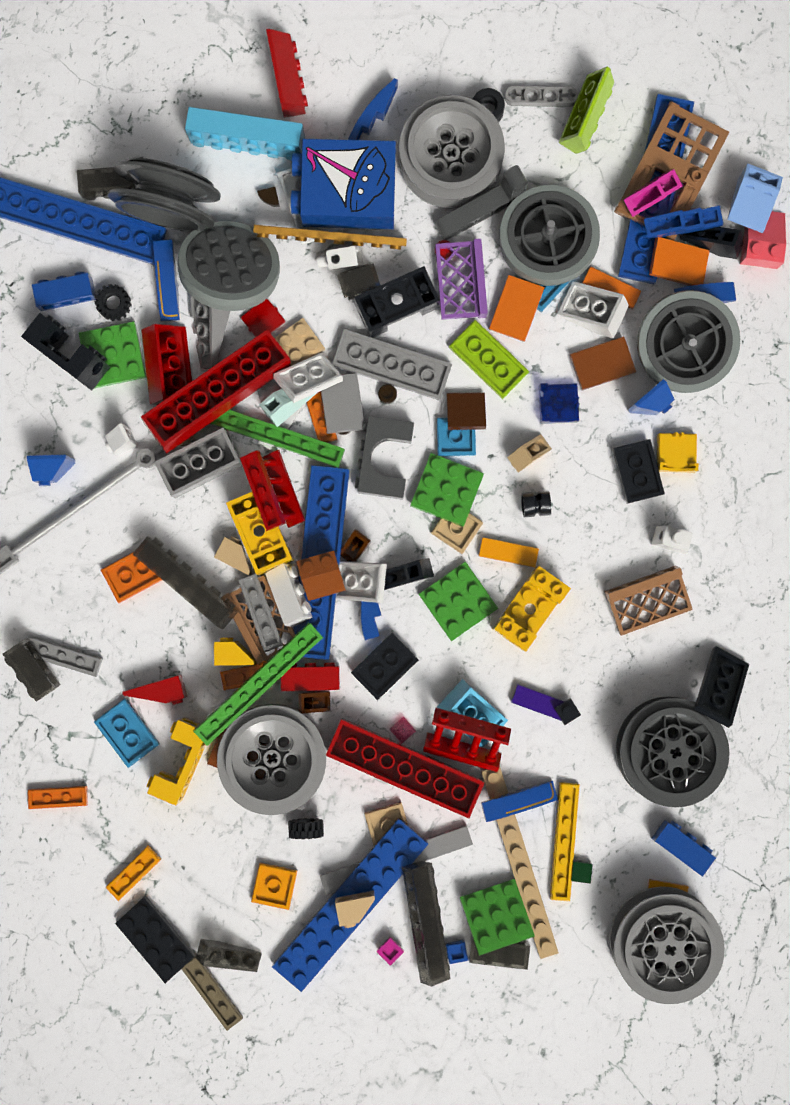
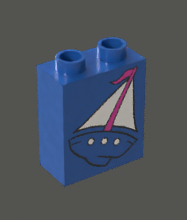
M303 139L302 153H292V176L301 177V190L291 191V214L301 215L303 227L394 230L396 141Z

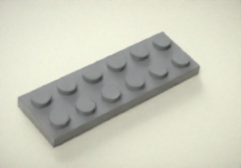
M346 329L343 330L332 363L334 367L439 401L441 400L452 367V363Z

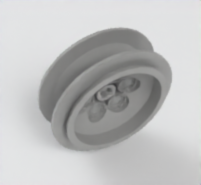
M457 95L437 97L419 106L405 122L399 141V163L406 184L421 200L441 208H459L490 191L500 175L505 153L503 132L494 115L479 102ZM446 135L450 137V139L445 141L442 140L441 137ZM466 140L468 144L462 145L459 141ZM435 149L437 153L430 154L428 150ZM471 157L474 161L468 163L465 161V158ZM438 166L441 167L443 170L441 172H436L433 168ZM459 171L461 175L454 176L452 172Z
M264 704L245 711L227 728L218 748L217 768L224 789L236 803L254 813L279 815L301 807L315 794L325 774L326 750L319 730L305 714H301L299 710L286 705ZM261 735L269 736V744H260L259 737ZM281 737H287L290 742L288 746L281 747L278 740ZM256 751L258 759L255 761L249 760L247 757L248 752ZM275 753L277 761L269 762L267 755ZM295 755L297 762L294 765L288 764L286 762L287 756ZM263 769L266 772V776L259 779L256 777L255 771ZM277 771H283L286 777L278 781L274 774Z
M653 887L635 894L617 912L610 932L611 954L623 979L638 995L656 1003L679 1004L700 996L714 983L722 968L725 947L719 924L696 897L677 888ZM681 926V932L675 934L674 929ZM657 927H662V931L659 934H654V930ZM687 944H692V948L690 950H684V947ZM647 945H653L652 950L644 951ZM667 945L671 946L670 950L666 949ZM683 961L681 967L675 968L677 962ZM663 962V966L655 968L656 963Z

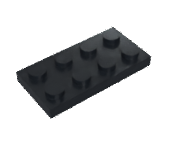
M715 646L710 654L694 710L728 728L732 726L749 663Z
M146 896L115 923L165 984L196 956Z

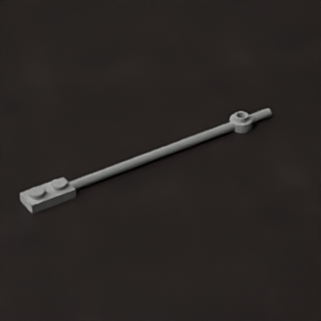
M158 445L152 450L141 449L137 453L134 463L14 548L11 549L9 545L1 548L0 574L20 561L16 556L137 469L140 467H153L156 456L164 451L162 447ZM145 456H150L148 462L144 461Z

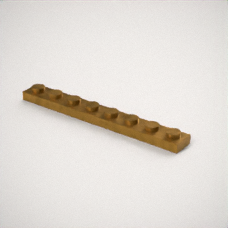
M254 225L253 233H257V237L268 238L269 234L276 235V239L288 240V236H295L297 241H307V238H315L314 242L326 243V239L333 240V244L345 245V241H352L354 246H364V243H371V247L382 248V245L386 244L390 245V249L401 250V246H406L407 238Z

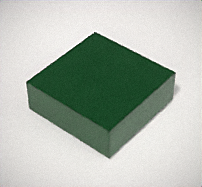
M573 861L571 881L591 884L593 864Z

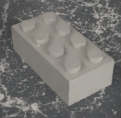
M224 428L154 462L171 497L175 499L242 465L240 457Z

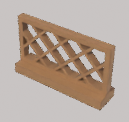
M675 565L604 591L621 636L693 610L680 567ZM678 579L680 586L675 593L669 590L668 587L672 581ZM655 587L663 589L659 599L650 596L652 589ZM666 591L675 595L670 605L662 602ZM638 593L645 595L640 606L632 602L634 596ZM678 597L685 600L687 607L681 609L674 607ZM648 598L657 601L653 611L644 608ZM619 600L627 602L623 612L616 610L614 602ZM660 603L669 607L666 614L662 616L656 614ZM630 604L639 608L635 618L626 614ZM642 610L651 613L646 622L638 620ZM624 616L633 620L631 626L623 629L621 625Z
M263 575L259 577V581H263L266 587L265 597L272 600L275 604L271 612L273 618L274 615L281 617L280 614L275 613L278 607L271 588ZM241 588L223 595L222 598L257 664L262 665L279 650L275 648V651L269 655L264 652L259 641L260 638L255 633V625L252 628L250 622H254L246 616L247 604L240 603L236 595L242 593ZM284 623L281 629L277 628L280 631V638H282L283 632L291 634L292 638L296 635L290 626H287L289 631L284 630Z

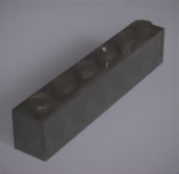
M147 536L133 555L220 629H224L238 613V610L234 608L236 604L228 598L226 600L220 596L221 591L213 585L209 587L206 584L207 580L199 573L195 575L191 571L193 568L185 561L181 563L174 551L171 549L167 551L162 547L164 543L157 537L153 539Z
M418 861L403 866L402 871L420 983L432 987L451 979L450 966L447 960V947L443 935L444 928L441 922V909L438 903L434 868L430 862Z

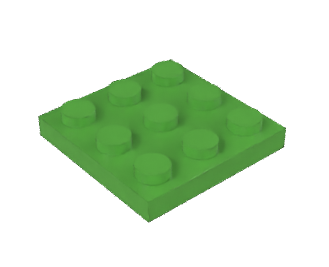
M134 321L79 333L80 343L87 348L92 346L107 359L105 363L110 366V369L95 388L147 378L137 327Z
M431 453L410 507L464 527L484 473Z
M466 561L418 594L450 641H453L499 609Z
M515 879L459 898L479 956L535 937Z

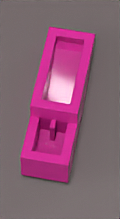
M670 169L626 197L624 202L633 217L683 186L675 170Z

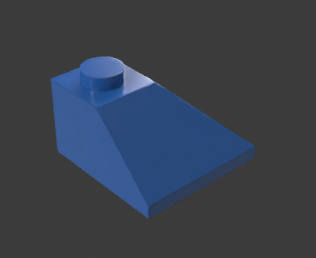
M664 379L630 407L628 412L646 415H658L660 412L665 414L673 407L671 403L675 400L667 382Z
M67 455L27 456L32 481L39 483V486H51V483H57L74 466L75 459Z

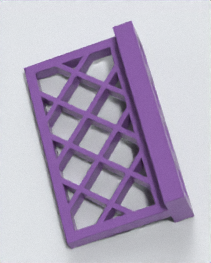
M474 239L467 242L435 244L441 320L479 317V319L486 318L488 310L482 240ZM461 247H469L470 254L466 259L458 253ZM448 248L452 252L451 256L445 260L440 255V249ZM454 255L463 261L457 269L449 263ZM464 264L471 268V273L468 277L459 271ZM446 265L454 271L448 279L442 274V269ZM456 273L464 279V282L459 287L450 281ZM466 282L473 287V292L469 296L460 290ZM447 284L456 290L450 298L443 293V288ZM458 292L466 298L461 306L452 300ZM469 301L474 305L475 312L467 313L462 307ZM449 302L457 308L454 314H445V307Z

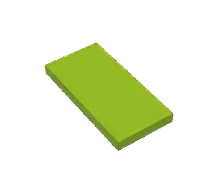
M476 320L448 347L502 400L529 373Z

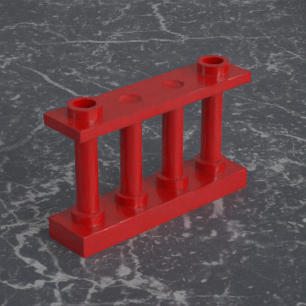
M255 450L240 458L266 531L273 530L284 524H287L288 528L305 521L280 450L271 452L263 457L259 450Z
M435 708L432 725H436L434 734L427 732L423 752L498 772L502 755L498 750L501 744L509 745L511 728ZM444 728L455 731L453 739L441 736ZM463 733L474 736L472 744L460 741ZM481 740L493 741L491 749L479 747Z

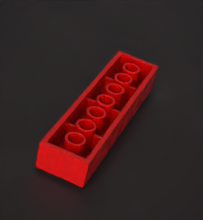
M267 329L141 416V419L167 454L273 380L274 373L290 367V357Z
M344 718L341 719L326 753V756L468 819L485 783L483 779Z

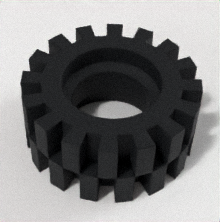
M108 284L109 287L104 285L102 286L103 290L99 289L97 291L99 294L95 295L96 301L94 302L97 306V311L107 320L115 321L117 319L119 321L121 317L125 318V314L130 312L129 307H132L130 303L131 298L128 293L116 284L114 286ZM111 296H117L120 299V305L116 309L107 308L106 301Z
M304 818L288 821L289 838L316 839L324 836L322 819Z

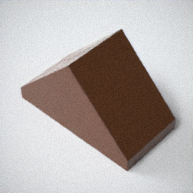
M355 529L341 549V557L350 562H357L370 545L371 540Z
M330 692L299 693V712L301 714L331 711Z

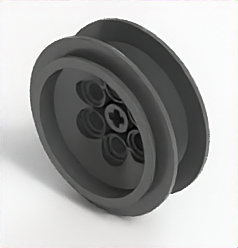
M129 158L126 161L115 164L114 170L118 175L136 184L133 189H112L109 191L108 197L122 212L151 224L180 231H203L204 226L210 228L214 226V219L194 206L195 202L211 203L217 202L221 198V193L214 188L213 183L207 178L186 168L147 158Z
M667 696L654 698L640 704L625 718L617 735L616 758L622 776L637 793L661 806L686 807L704 800L718 788L728 768L729 743L723 726L694 710L696 702L687 699ZM674 727L675 735L669 738L667 731L669 728ZM689 735H692L694 739L691 745H687L685 741ZM655 739L660 741V746L657 749H653L651 745ZM671 749L677 750V754H671ZM691 755L696 757V762L693 765L688 763V758ZM657 759L662 760V766L659 769L654 767V762ZM675 767H679L681 770L680 774L674 777L672 771Z

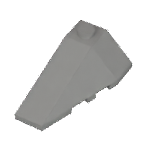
M189 294L190 317L194 318L195 327H193V333L197 334L198 338L196 348L200 368L210 369L217 364L230 311L208 307L198 302Z

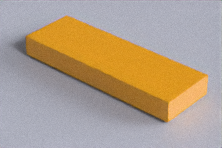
M482 537L479 557L535 568L539 549Z
M148 845L105 888L119 901L161 858Z

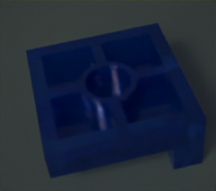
M540 383L538 387L540 424L579 422L580 403L578 402L577 383L553 385Z

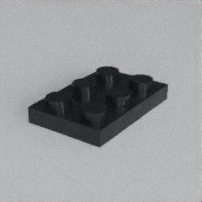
M651 439L612 449L626 504L665 494Z
M391 633L351 674L378 701L419 659Z

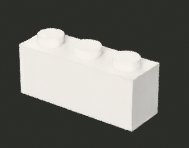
M283 563L265 573L284 626L295 627L312 618L311 606L306 601L305 590L298 580V571L293 565Z

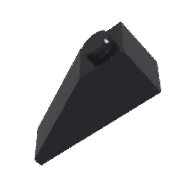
M715 227L680 235L681 240L709 250L710 253L720 257L737 259L743 246L741 230Z
M430 558L386 569L384 590L434 577Z

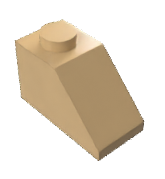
M540 434L519 447L507 458L519 473L552 450V448Z
M232 536L229 539L224 537L214 558L247 575H251L252 571L245 549L239 545L241 541Z
M369 891L336 898L335 905L339 926H344L345 928L356 926V923L361 921L374 902L375 892Z

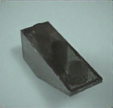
M201 939L196 959L202 966L257 972L262 953L221 941Z

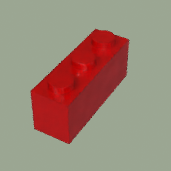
M326 662L324 666H316V663H305V667H297V663H295L281 677V691L340 690V666H336L335 662Z

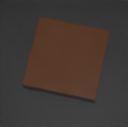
M447 393L448 430L486 429L485 393Z

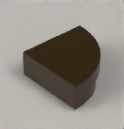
M276 187L257 191L259 198L264 203L272 207H280Z

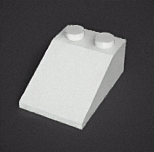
M573 281L557 315L596 334L614 338L629 304L623 294Z

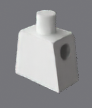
M361 246L326 250V255L317 256L319 268L328 267L329 270L362 266ZM336 256L340 257L339 262H336Z
M656 526L651 545L687 554L693 533L670 526Z

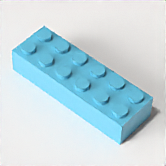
M188 107L185 130L191 144L196 147L211 146L216 150L224 148L230 149V151L235 153L245 151L256 156L265 154L271 158H278V156L286 157L290 161H292V153H302V142L305 139L302 123Z

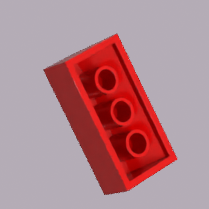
M266 29L283 117L287 118L306 114L305 107L308 106L307 97L302 95L301 89L305 88L303 77L298 76V71L301 70L300 62L294 56V53H297L296 42L291 41V35L288 33Z
M153 324L141 329L150 404H160L192 381L186 327Z

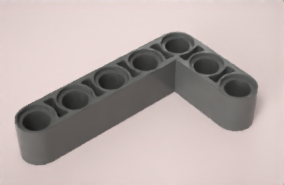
M518 165L509 168L503 174L501 185L446 214L434 223L443 240H448L507 208L517 196L526 191L528 181Z

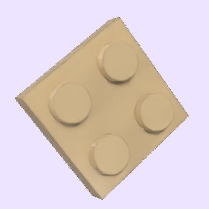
M304 318L275 337V340L290 357L291 366L325 350V347Z

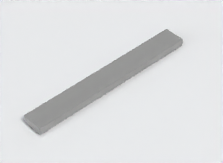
M467 825L425 839L428 842L427 847L410 866L473 845ZM360 862L320 875L326 895L334 893Z

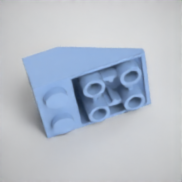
M747 163L738 178L727 220L763 233L779 194L783 177Z

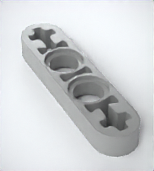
M510 86L505 92L504 99L510 106L572 107L577 100L578 92L573 87ZM522 92H524L523 100H521V97H522V96H521V93H522ZM534 92L537 95V99L531 101L527 98V94ZM551 92L555 94L556 99L549 101L545 95ZM511 93H515L516 98L514 100L510 96ZM559 93H562V94H561V97H562V98H561V101H558L559 95H560ZM567 94H571L572 100H568Z

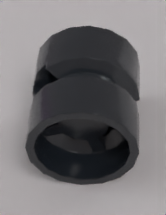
M539 491L536 495L533 492L521 494L524 518L535 517L536 514H539V516L551 515L552 508L549 491Z

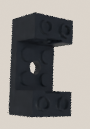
M425 266L354 297L357 311L371 338L387 332L388 325L418 312L423 316L439 309L440 299ZM399 295L403 301L396 305L391 299L393 296Z
M39 313L21 337L92 391L110 369V366L105 363L107 359L92 346L87 348L83 344L80 345L70 359L58 351L69 337L64 332L66 328L49 314L45 317Z

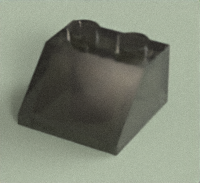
M374 263L335 275L343 297H348V300L354 299L361 292H367L380 286Z

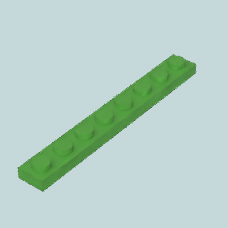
M228 410L210 423L211 425L339 468L345 452L344 448L279 426L277 427L276 425L232 410Z
M308 623L200 723L193 732L208 746L323 638L311 623Z

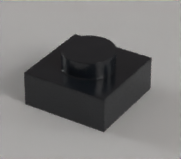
M571 698L554 708L564 725L581 716Z

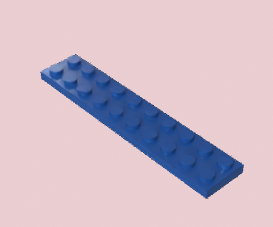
M657 94L645 151L668 108L669 102H674L680 105L679 107L692 113L694 101ZM672 115L667 128L679 133L685 120ZM690 123L683 134L685 137L688 135ZM663 133L657 146L669 152L675 139ZM679 142L674 155L683 159L686 144ZM655 170L650 181L662 175L663 173ZM675 191L638 215L650 218L670 213ZM631 219L629 221L618 277L655 285L657 277L649 275L655 238H647L645 226Z
M0 177L1 219L155 265L153 241L164 240L167 232L166 228Z
M311 465L301 560L334 551L338 564H340L350 469ZM299 575V582L303 586L301 577ZM305 592L306 601L311 606L312 618L295 626L293 631L297 634L308 623H311L323 638L303 657L329 660L336 594L308 601Z
M398 818L272 964V968L302 992L427 847L428 842L403 820ZM374 891L375 900L361 921L351 928L340 927L335 905L336 898Z

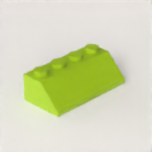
M608 66L586 76L558 142L575 154L584 152L589 148L591 137L598 128V120L605 111L606 101L612 94L614 79Z

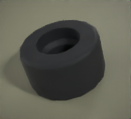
M485 88L476 92L472 99L480 104L486 102L493 104L495 110L491 113L499 123L505 108V101L501 93L492 88Z

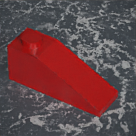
M182 675L122 692L123 696L161 703L171 702L172 705L183 703V698L188 697Z

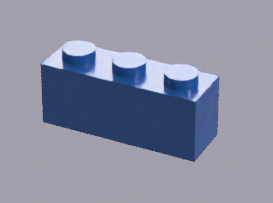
M77 272L74 276L70 277L58 276L56 280L51 281L39 280L37 284H32L35 304L40 311L96 300L93 279L86 272Z
M664 820L651 839L703 877L716 859L711 854L713 850L704 843L702 846L696 843L697 838L689 832L686 835L680 831L682 827L673 820L670 823Z

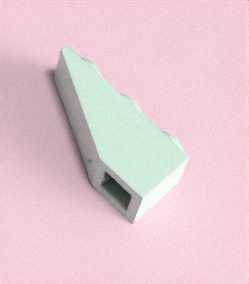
M283 389L273 392L259 406L266 416L278 427L317 393L293 403Z

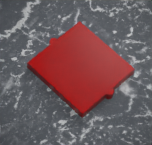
M268 299L253 307L241 317V320L249 328L248 331L252 332L256 337L267 329L272 333L286 322L278 312V308L274 307Z

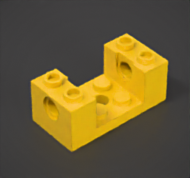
M252 492L226 502L257 575L260 576L283 563L288 564L295 561L280 528L277 527L266 531ZM257 526H263L265 529L264 534L260 537L254 534V529Z
M535 567L492 630L520 650L526 652L536 639V634L556 605L562 602L571 588L542 567ZM529 603L535 607V612L531 615L527 614L524 609Z
M185 717L177 720V722L174 721L170 729V733H172L171 739L191 747L184 756L186 763L183 767H180L176 776L164 771L151 776L146 786L149 788L147 794L175 806L183 800L206 746L193 732L200 723Z

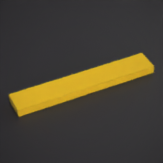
M559 782L550 888L551 900L570 901L571 877L580 784Z

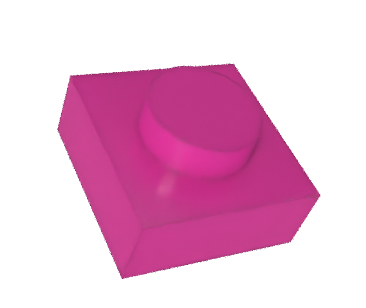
M390 936L377 949V953L391 966L404 953V949Z

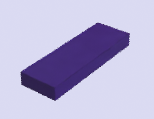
M518 684L511 703L560 721L561 719L554 708L565 702Z

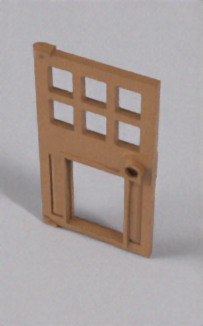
M669 102L668 108L614 212L645 226V218L638 214L632 217L624 199L649 183L655 170L665 173L670 169L675 170L680 182L684 184L670 213L680 210L683 212L689 211L729 131L679 107L680 105L674 102ZM672 115L685 120L679 133L667 128ZM689 123L701 128L696 141L683 136ZM706 131L718 136L712 149L700 144ZM663 133L675 139L669 152L657 146ZM679 142L692 147L686 160L674 155ZM696 150L708 155L703 168L690 163ZM671 235V236H665V237H667V238H669V239H671V240L674 241L677 235Z

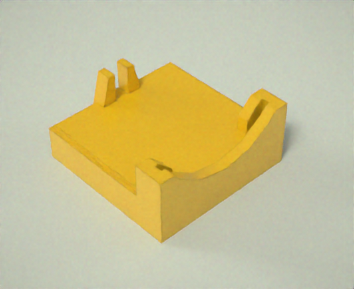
M684 432L658 433L657 466L659 472H697L699 468V463H697V434H684Z

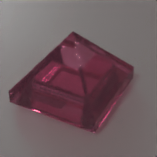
M404 716L389 729L401 743L405 742L416 732Z

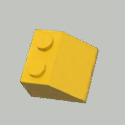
M219 638V642H214V666L257 664L253 655L239 641H234L233 638Z

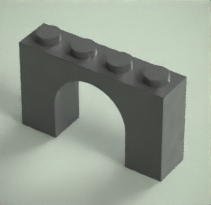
M369 416L368 421H364L363 432H366L365 440H361L360 451H363V458L358 460L357 469L361 471L360 477H356L355 488L358 489V494L403 500L406 479L379 474L372 466L371 455L379 444L386 441L411 444L414 422Z

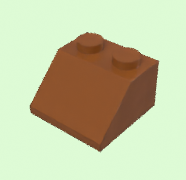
M334 551L296 561L308 601L346 591Z

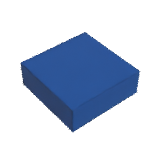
M465 940L446 943L449 964L468 961Z

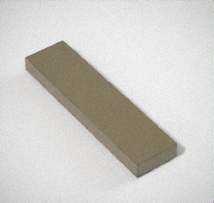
M198 955L182 968L184 974L227 1031L243 1019L242 1014Z

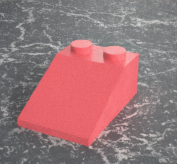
M772 211L763 233L748 227L744 228L740 264L778 269L785 260L786 222L785 213Z

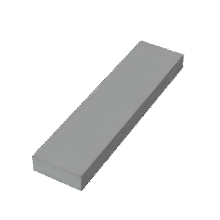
M254 573L238 579L264 652L283 646L257 574Z
M28 636L23 655L94 677L98 676L103 658L32 636Z

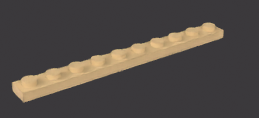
M500 767L498 772L487 769L481 771L490 800L509 794ZM514 814L497 819L496 821L513 875L535 935L533 938L539 957L543 959L558 954L556 942L516 816Z

